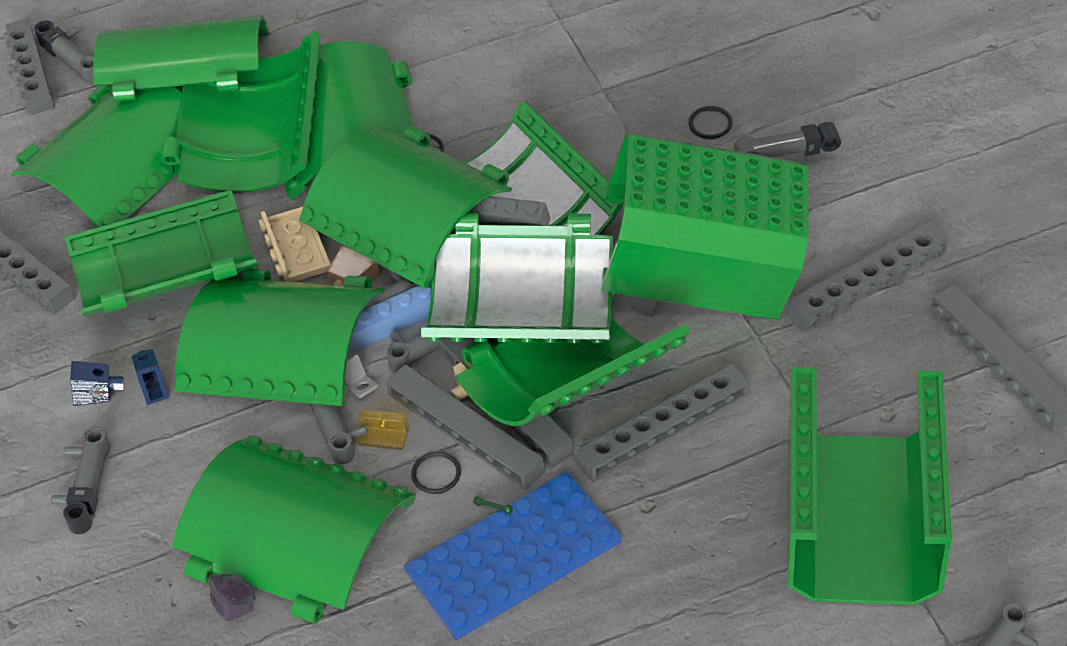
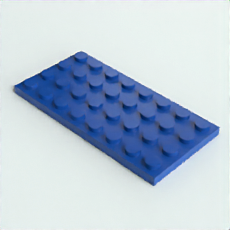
M568 471L509 504L513 507L512 513L506 514L503 510H499L404 565L405 572L456 640L622 542V536Z

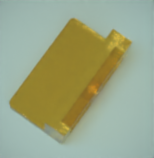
M361 409L359 414L361 426H366L368 434L358 437V445L403 450L409 430L407 414Z

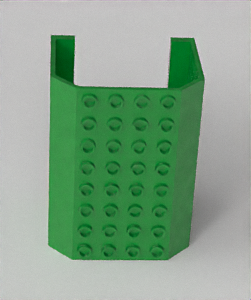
M625 132L608 183L607 202L623 204L624 211L619 238L608 268L604 267L602 272L601 291L778 320L802 271L809 238L808 165L798 161Z
M791 367L788 425L789 588L811 601L916 605L943 592L952 541L943 371L917 370L919 431L906 438L817 435V368Z

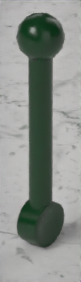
M478 496L473 499L474 504L477 506L485 505L500 509L506 514H510L513 511L511 505H499L482 500Z

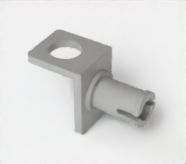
M357 354L349 357L346 363L345 382L349 385L350 391L358 398H362L378 388V385L366 376ZM369 384L366 389L357 390L359 386Z

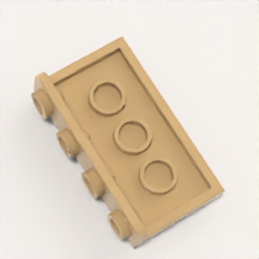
M303 207L270 217L266 216L265 211L260 212L262 219L258 220L261 231H266L267 233L264 235L267 247H272L269 250L272 261H277L278 264L275 265L278 277L283 276L284 281L296 282L328 272L330 267L329 259L317 230L299 221Z

